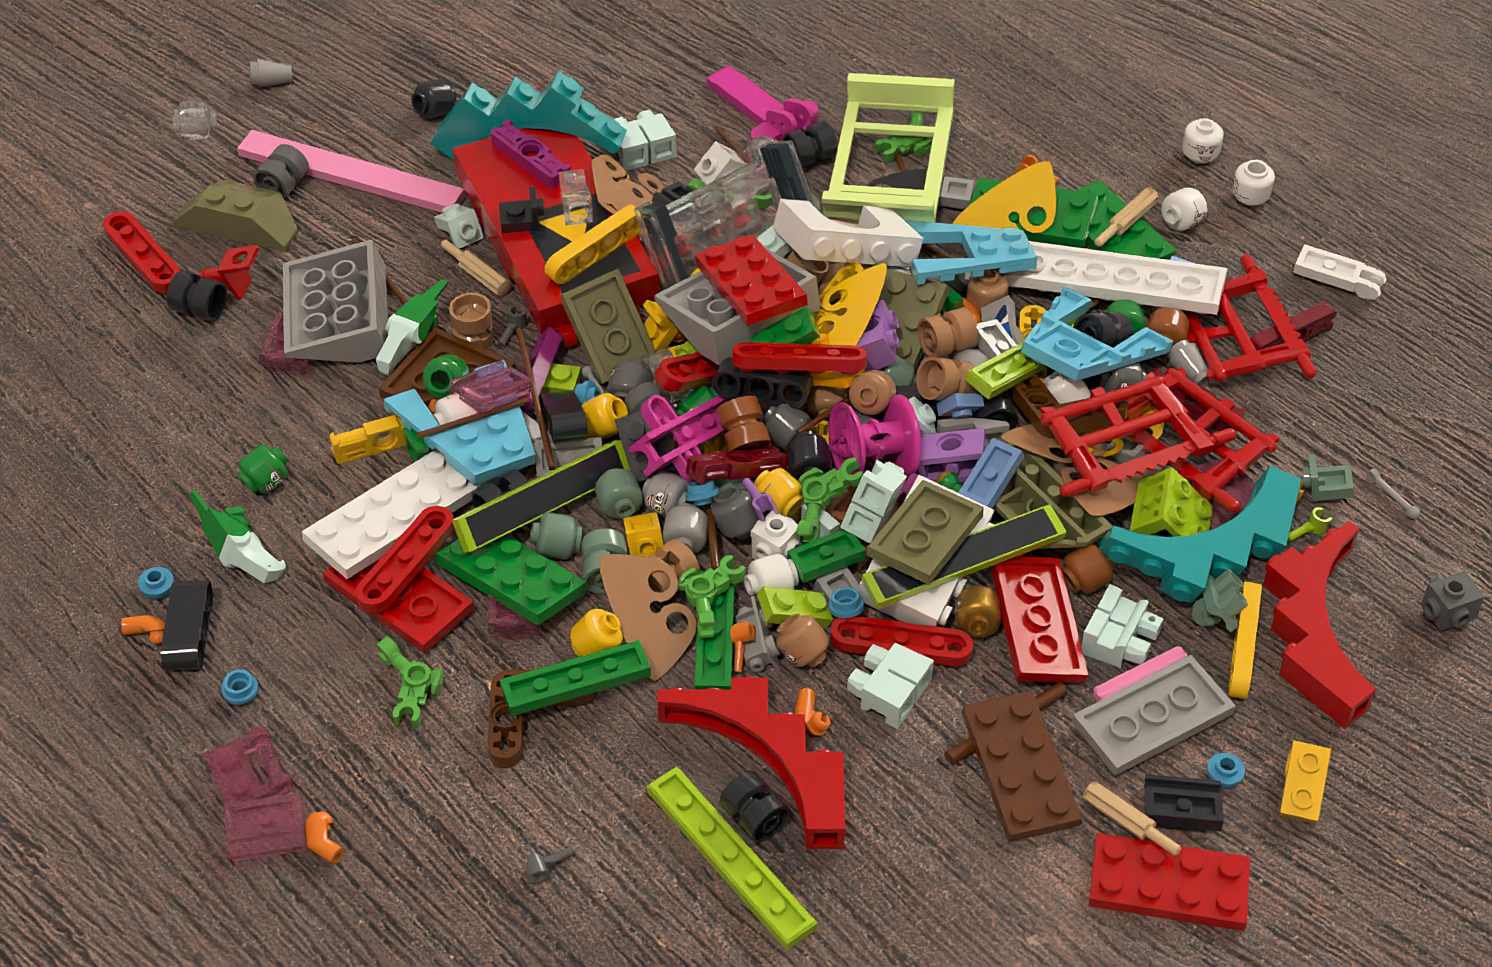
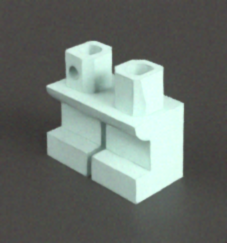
M651 110L642 111L637 115V120L627 122L623 117L614 119L627 129L621 147L617 150L620 157V165L625 171L649 165V160L651 164L676 158V134L662 113L654 115Z
M876 460L872 472L867 470L862 475L840 528L871 543L887 523L907 478L904 475L905 471L891 462L883 464Z
M1109 584L1084 631L1081 645L1083 654L1121 668L1125 659L1142 664L1148 657L1151 643L1137 638V635L1140 634L1156 640L1161 631L1164 618L1147 611L1149 601L1140 600L1136 603L1122 597L1123 589Z
M894 643L890 650L873 644L864 658V666L874 672L872 675H869L859 669H855L848 678L847 690L861 698L862 710L868 711L872 708L886 716L885 723L898 729L914 707V703H917L931 683L934 660L897 643Z

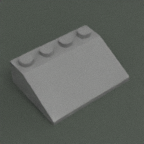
M373 239L283 263L284 354L286 358L363 362L377 358L388 337V333L385 330L388 321L385 263Z
M766 248L807 293V307L810 311L814 313L820 310L817 277ZM701 271L654 295L656 303L695 349L718 365L724 359L732 357L735 345L751 342L750 336L804 308L801 307L747 326Z

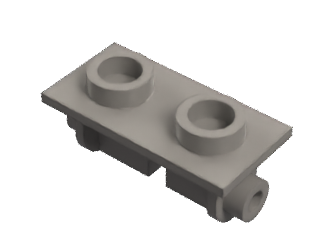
M752 596L753 607H742L736 615V623L748 621L749 624L754 625L756 631V639L745 642L744 658L746 666L753 672H760L764 669L765 665L771 663L779 671L781 669L778 655L782 652L776 644V636L771 631V627L775 626V623H766L760 603Z

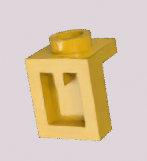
M646 300L643 306L650 316L643 325L656 353L662 355L679 329L656 302Z
M657 512L623 518L630 555L655 556V552L663 546Z

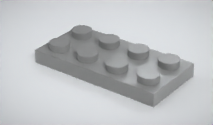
M1189 655L1073 714L1072 724L1114 776L1233 715L1236 705L1195 658Z

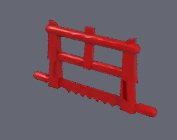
M1248 254L1243 255L1240 259L1241 265L1247 274L1227 280L1224 284L1219 310L1228 326L1203 329L1194 311L1181 310L1189 320L1190 333H1188L1187 340L1189 343H1197L1209 366L1207 370L1208 381L1215 378L1218 382H1223L1227 377L1266 370V367L1294 361H1297L1306 378L1312 379L1317 374L1316 368L1310 359L1311 355L1308 346L1302 339H1298L1301 333L1295 331L1297 329L1296 326L1291 324L1292 319L1287 317L1288 311L1283 310L1284 304L1279 303L1280 297L1275 296L1276 290L1268 287L1267 277L1263 268L1258 269L1253 258ZM1256 291L1284 343L1257 351L1228 298ZM1234 336L1244 355L1221 362L1210 339Z
M1182 367L1178 370L1169 368L1166 370L1165 376H1163L1166 380V387L1171 392L1180 388L1208 409L1195 422L1208 437L1210 433L1206 429L1221 418L1251 440V442L1236 452L1225 444L1216 446L1213 452L1221 457L1223 461L1205 474L1201 473L1187 461L1180 459L1174 465L1168 462L1166 465L1174 468L1183 478L1195 484L1194 489L1207 500L1214 497V500L1228 511L1237 513L1241 509L1240 502L1222 488L1237 474L1243 475L1266 452H1275L1280 438L1273 434L1262 433L1234 411H1231L1235 408V404L1227 398L1221 401L1216 400L1212 395L1187 379L1186 372ZM1149 393L1127 400V418L1124 422L1137 418L1151 407L1157 411L1160 408ZM1144 429L1126 436L1134 438L1135 444L1143 445V450L1154 453L1168 448Z
M1153 372L1146 375L1145 380L1108 393L1102 387L1091 390L1092 398L1059 409L1053 407H1042L1040 409L1042 413L1041 423L1050 427L1063 449L1065 457H1071L1082 477L1060 486L1059 493L1063 497H1070L1085 492L1087 489L1091 493L1098 492L1107 488L1108 483L1116 480L1122 483L1125 477L1133 479L1136 473L1143 476L1146 470L1153 472L1157 466L1164 468L1167 462L1174 465L1178 459L1185 461L1190 454H1194L1195 457L1209 454L1215 450L1216 446L1233 441L1236 438V431L1232 428L1212 433L1208 437L1189 416L1190 412L1166 387L1165 378L1162 376L1155 377ZM1149 393L1160 408L1159 411L1124 422L1115 404ZM1102 409L1111 427L1079 437L1067 421L1072 417ZM1167 421L1170 422L1184 441V443L1107 469L1101 467L1088 449Z

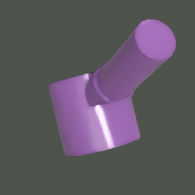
M749 478L743 480L742 484L752 496V505L759 520L765 521L763 512L771 509L774 510L775 514L778 513L770 494H761Z

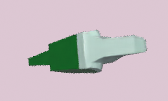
M442 279L423 295L416 294L388 318L385 327L388 337L376 358L380 373L390 376L397 364L418 343H421L428 332H431L435 327L438 328V315L435 314L438 305L436 300L448 286V281Z
M196 490L191 491L190 498L203 522L201 528L224 566L229 568L239 567L263 583L278 580L283 575L286 567L284 560L279 562L264 549L257 535L248 528L249 519L244 518L245 510L242 506L224 508V511L219 512L209 508Z

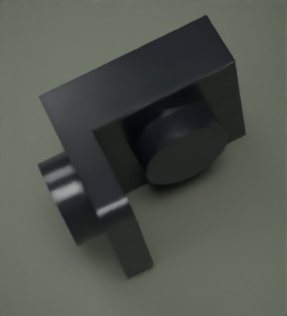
M529 187L530 200L499 202L502 233L540 230L539 217H545L543 198L536 197L535 187Z

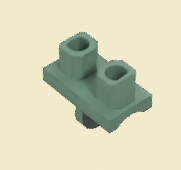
M1227 569L1216 579L1209 574L1203 591L1204 598L1197 600L1192 606V617L1196 624L1202 627H1212L1223 619L1226 629L1230 632L1235 630L1239 626L1237 614L1248 606L1247 599L1240 592L1244 588L1241 579L1230 569Z

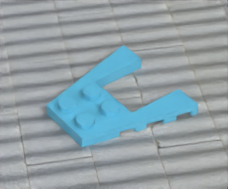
M904 220L923 237L922 243H962L968 258L912 259V273L917 285L925 284L926 278L940 276L939 280L941 282L954 280L955 274L971 272V277L983 276L984 270L999 268V273L1036 269L1037 255L1023 230Z
M1063 287L1060 296L1056 297L1052 302L1050 310L1043 314L1041 322L1036 324L1026 337L1021 349V353L1031 357L1034 362L1056 370L1067 379L1078 381L1169 353L1173 340L1145 327L1112 348L1067 325L1072 320L1089 311L1091 299Z
M504 360L474 369L475 381L494 407L518 400ZM415 389L384 399V409L388 413L393 411L399 416L401 424L410 431L421 432L439 426V423ZM520 406L424 437V443L432 450L438 449L443 453L445 461L474 485L501 476L512 469L518 470L535 464L536 454Z

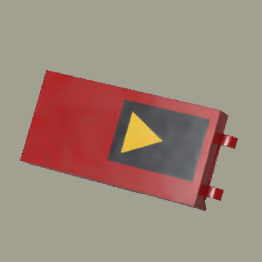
M518 129L526 136L531 134L549 147L551 154L565 165L570 163L571 178L553 189L549 188L493 146L491 137L453 148L455 172L509 280H514L535 322L539 336L550 327L563 335L564 348L578 344L576 333L558 295L617 268L643 323L638 305L644 304L646 300H655L654 295L659 293V273L637 236L564 284H557L545 275V265L553 254L613 215V213L598 203L592 171V158L579 137L550 129ZM530 151L524 153L523 155L530 157L535 156L538 153ZM529 187H535L536 197L543 198L545 217H539L540 230L502 233L499 202L530 200Z

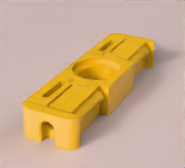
M395 415L364 423L363 427L338 435H334L333 432L329 435L335 460L338 464L405 446L403 428L406 427L401 424L400 417L396 418ZM382 432H390L389 435L383 438H375Z

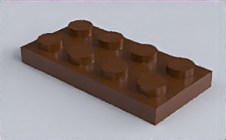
M1033 691L963 705L961 714L1008 842L1080 826L1081 815Z

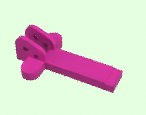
M730 66L707 77V86L758 124L751 131V145L757 150L768 144L783 143V135L798 128L805 130L807 125L815 123L818 119V106L814 102L790 98L782 105Z
M653 395L641 406V414L652 431L645 434L628 448L631 455L642 451L647 456L648 466L643 471L645 477L648 478L673 463L683 479L690 483L694 482L695 480L686 474L688 456L701 454L698 446L727 431L722 429L716 409L732 399L717 396L679 417L668 401L662 396ZM671 432L680 447L659 457L651 444Z

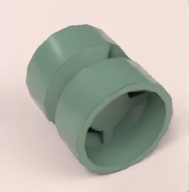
M597 529L589 532L581 541L583 580L587 582V590L590 592L607 595L600 573V557L609 554L627 555L626 538L616 530Z

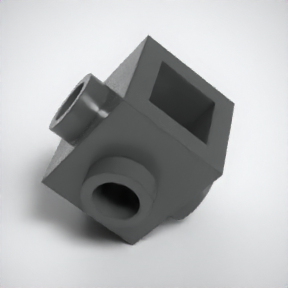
M1462 571L1448 577L1441 576L1432 580L1427 585L1421 606L1425 615L1432 619L1438 629L1442 631L1453 626H1464L1470 620L1477 618L1485 596L1466 571Z

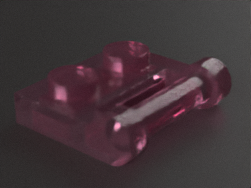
M264 726L255 727L248 732L247 736L204 753L206 762L231 817L284 796L293 789L294 784L290 776L283 772L271 747L269 731ZM254 751L258 752L270 778L269 783L262 786L247 757V754Z

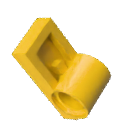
M1299 741L1292 742L1285 768V783L1279 816L1317 824L1330 759V748Z

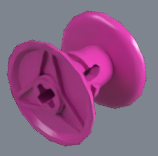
M898 394L891 397L887 409L884 410L883 422L869 419L867 420L868 424L862 425L851 406L844 402L834 405L830 413L828 432L830 452L835 469L839 470L845 460L855 457L861 467L852 471L851 475L860 471L864 473L866 458L876 461L882 460L884 455H888L890 462L905 471L904 475L907 477L916 473L921 459V434L914 408L905 396Z

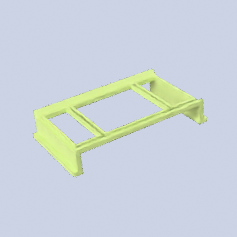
M848 74V103L829 191H823L822 195L823 213L826 218L860 219L863 206L891 208L903 220L935 223L954 113L955 79ZM859 108L937 112L935 127L857 122ZM854 132L933 137L924 190L843 185Z

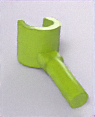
M1322 507L1314 508L1307 523L1289 532L1287 542H1291L1310 532L1317 535L1324 534L1332 517L1320 519L1324 509Z

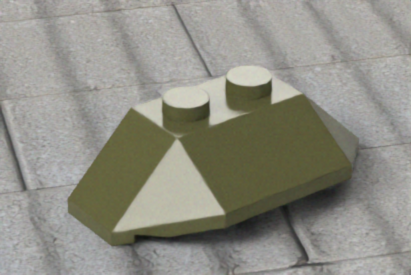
M223 180L207 186L185 203L173 221L174 227L286 252L298 233L297 225L281 192L229 180Z
M1016 445L1013 446L1022 450L1024 459L993 507L1005 520L1051 504L1067 533L1065 538L1037 549L1086 547L1108 533L1112 525L1103 516L1090 515L1074 496L1063 497L1060 495L1059 488L1065 484L1062 477L1040 456Z

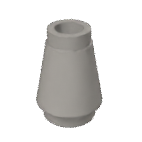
M257 59V62H250V85H258V88L286 82L292 83L291 65Z
M1188 340L1176 343L1170 349V352L1167 353L1169 365L1176 370L1182 367L1186 372L1187 379L1200 387L1206 385L1209 382L1207 379L1208 367L1196 345L1189 343Z

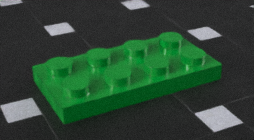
M978 178L969 205L1003 181ZM1056 188L1055 219L1048 229L1040 233H1032L1024 229L1019 222L1020 216L1017 212H1011L1009 220L1016 223L1019 230L1024 231L1028 240L1084 248L1098 203V194ZM1040 206L1032 207L1027 213V219L1031 225L1039 226L1046 220V211Z
M1101 180L1076 190L1098 194V203L1085 243L1092 250L1170 260L1172 256H1176L1177 250L1141 217L1121 235L1116 233L1101 247L1096 246L1094 240L1111 224L1109 220L1127 204Z
M507 534L472 552H464L459 539L436 553L437 565L537 626L584 595L587 590V582Z

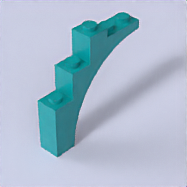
M558 71L541 94L534 90L531 85L517 77H514L498 99L490 95L487 90L480 88L472 82L438 126L430 144L454 160L453 148L490 136L493 128H502L503 122L512 120L513 126L517 129H550L569 133L593 142L610 153L615 154L621 147L627 129L622 127L616 120L609 118L596 109L593 104L580 98L584 88L577 84L573 78L567 77Z
M1269 466L1256 481L1249 502L1243 511L1231 521L1210 531L1191 536L1176 537L1139 534L1112 526L1101 540L1099 551L1116 563H1124L1141 570L1148 576L1161 578L1159 591L1169 594L1175 600L1192 603L1204 591L1209 573L1218 578L1227 569H1230L1238 576L1246 568L1250 552L1258 558L1270 560L1275 554H1279L1286 547L1301 478Z

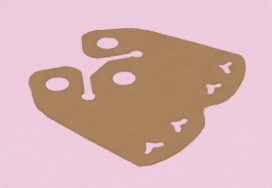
M601 154L592 160V171L598 203L613 214L628 205H634L644 212L643 207L651 204L653 198L650 192L653 194L657 191L661 193L662 189L665 188L649 173L638 174L637 178L650 192L643 186L628 179L615 182L612 177L626 176V171L621 165L605 154ZM605 162H610L616 167L617 170L613 171L606 166ZM647 180L654 182L658 189L652 188L647 183ZM632 189L640 191L643 198L636 196ZM670 215L675 230L688 234L683 240L684 244H694L688 227Z

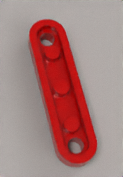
M119 211L108 215L103 221L107 238L153 290L167 293L171 279L180 271L177 264L130 213Z
M745 342L733 347L732 363L744 372H755L759 369L773 370L777 373H789L795 370L807 371L811 374H822L825 371L841 372L845 375H855L866 368L867 351L853 345Z
M699 352L662 360L654 374L658 385L668 392H680L712 384L713 376L719 365ZM724 374L729 380L735 379L731 375Z
M431 506L424 509L356 587V597L358 605L363 611L379 613L386 610L454 531V525L452 522L453 515L449 509L443 506Z
M855 616L851 618L838 617L833 621L830 631V640L836 649L866 655L873 644L890 650L893 644L897 643L934 660L933 664L962 666L971 659L973 651V640L970 635L962 630Z

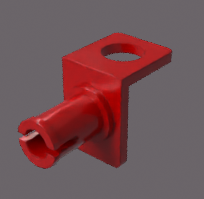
M257 245L227 249L220 266L204 268L200 276L201 278L206 277L223 282L228 286L235 298L241 300L251 282V277L247 270L251 268L259 248ZM244 254H248L247 258L243 262H240L238 257Z

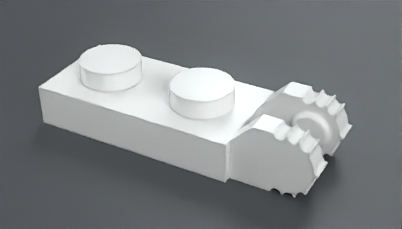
M1305 244L1293 271L1295 274L1348 291H1355L1359 297L1367 298L1368 300H1376L1380 296L1381 286L1386 282V276L1383 271L1364 265L1365 263Z

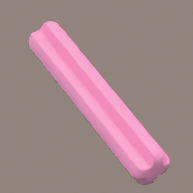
M1174 647L1096 686L1093 697L1098 702L1188 655L1182 647Z

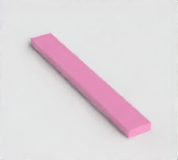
M251 130L237 147L239 156L263 163L277 146L288 144L300 150L309 163V170L306 175L443 213L442 209L449 205L461 204L466 197L464 188Z

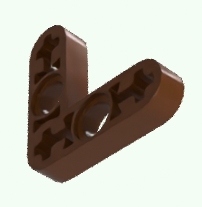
M1036 374L1009 388L1012 399L1041 435L1052 438L1055 436L1050 427L1043 425L1040 421L1042 416L1040 409L1042 407L1059 409L1086 400L1081 399L1060 404ZM1127 400L1115 404L1123 421L1127 418ZM1102 409L1083 414L1087 416H1077L1067 420L1076 433L1111 426Z
M532 670L501 671L492 679L488 750L490 761L498 768H511L521 760L524 713L515 715L517 718L511 724L503 725L497 722V718L500 715L510 713L501 690L500 679ZM597 692L546 707L587 705L593 702ZM502 737L509 739L510 748L508 753L505 754L500 752L503 746Z

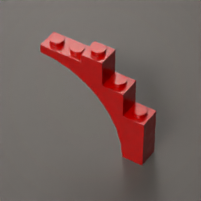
M1347 521L1338 529L1335 527L1330 529L1321 542L1315 546L1309 545L1302 553L1291 547L1282 555L1275 554L1265 566L1266 575L1263 582V587L1280 600L1273 609L1275 616L1270 630L1289 644L1281 655L1283 662L1279 675L1344 729L1369 710L1376 692V688L1355 669L1341 650L1331 629L1326 608V582L1336 566L1353 551L1359 528L1350 521Z
M754 676L731 678V690H720L718 688H708L705 690L682 688L658 689V722L683 724L709 730L729 738L750 750L780 777L794 799L803 823L806 849H844L845 799L843 752H832L830 750L806 752L805 714L789 712L768 714V678H757Z

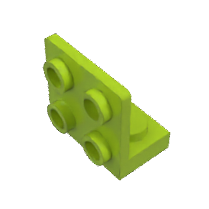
M1170 467L1139 480L1129 531L1150 535L1166 529L1174 537L1191 536L1206 532L1210 528L1212 506L1206 498H1203L1190 485L1187 479Z

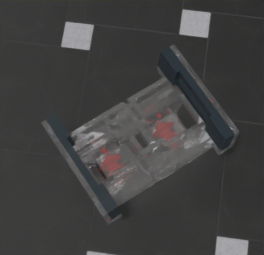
M768 141L753 149L757 160L709 183V185L703 186L668 205L649 201L634 209L641 228L638 237L645 244L650 260L659 273V283L663 286L664 290L690 277L698 268L694 254L703 252L712 246H720L735 241L741 236L754 235L758 238L774 225L775 220L763 221L755 199L761 193L767 190L770 191L776 211L778 210L780 199L809 201L815 207L793 141Z

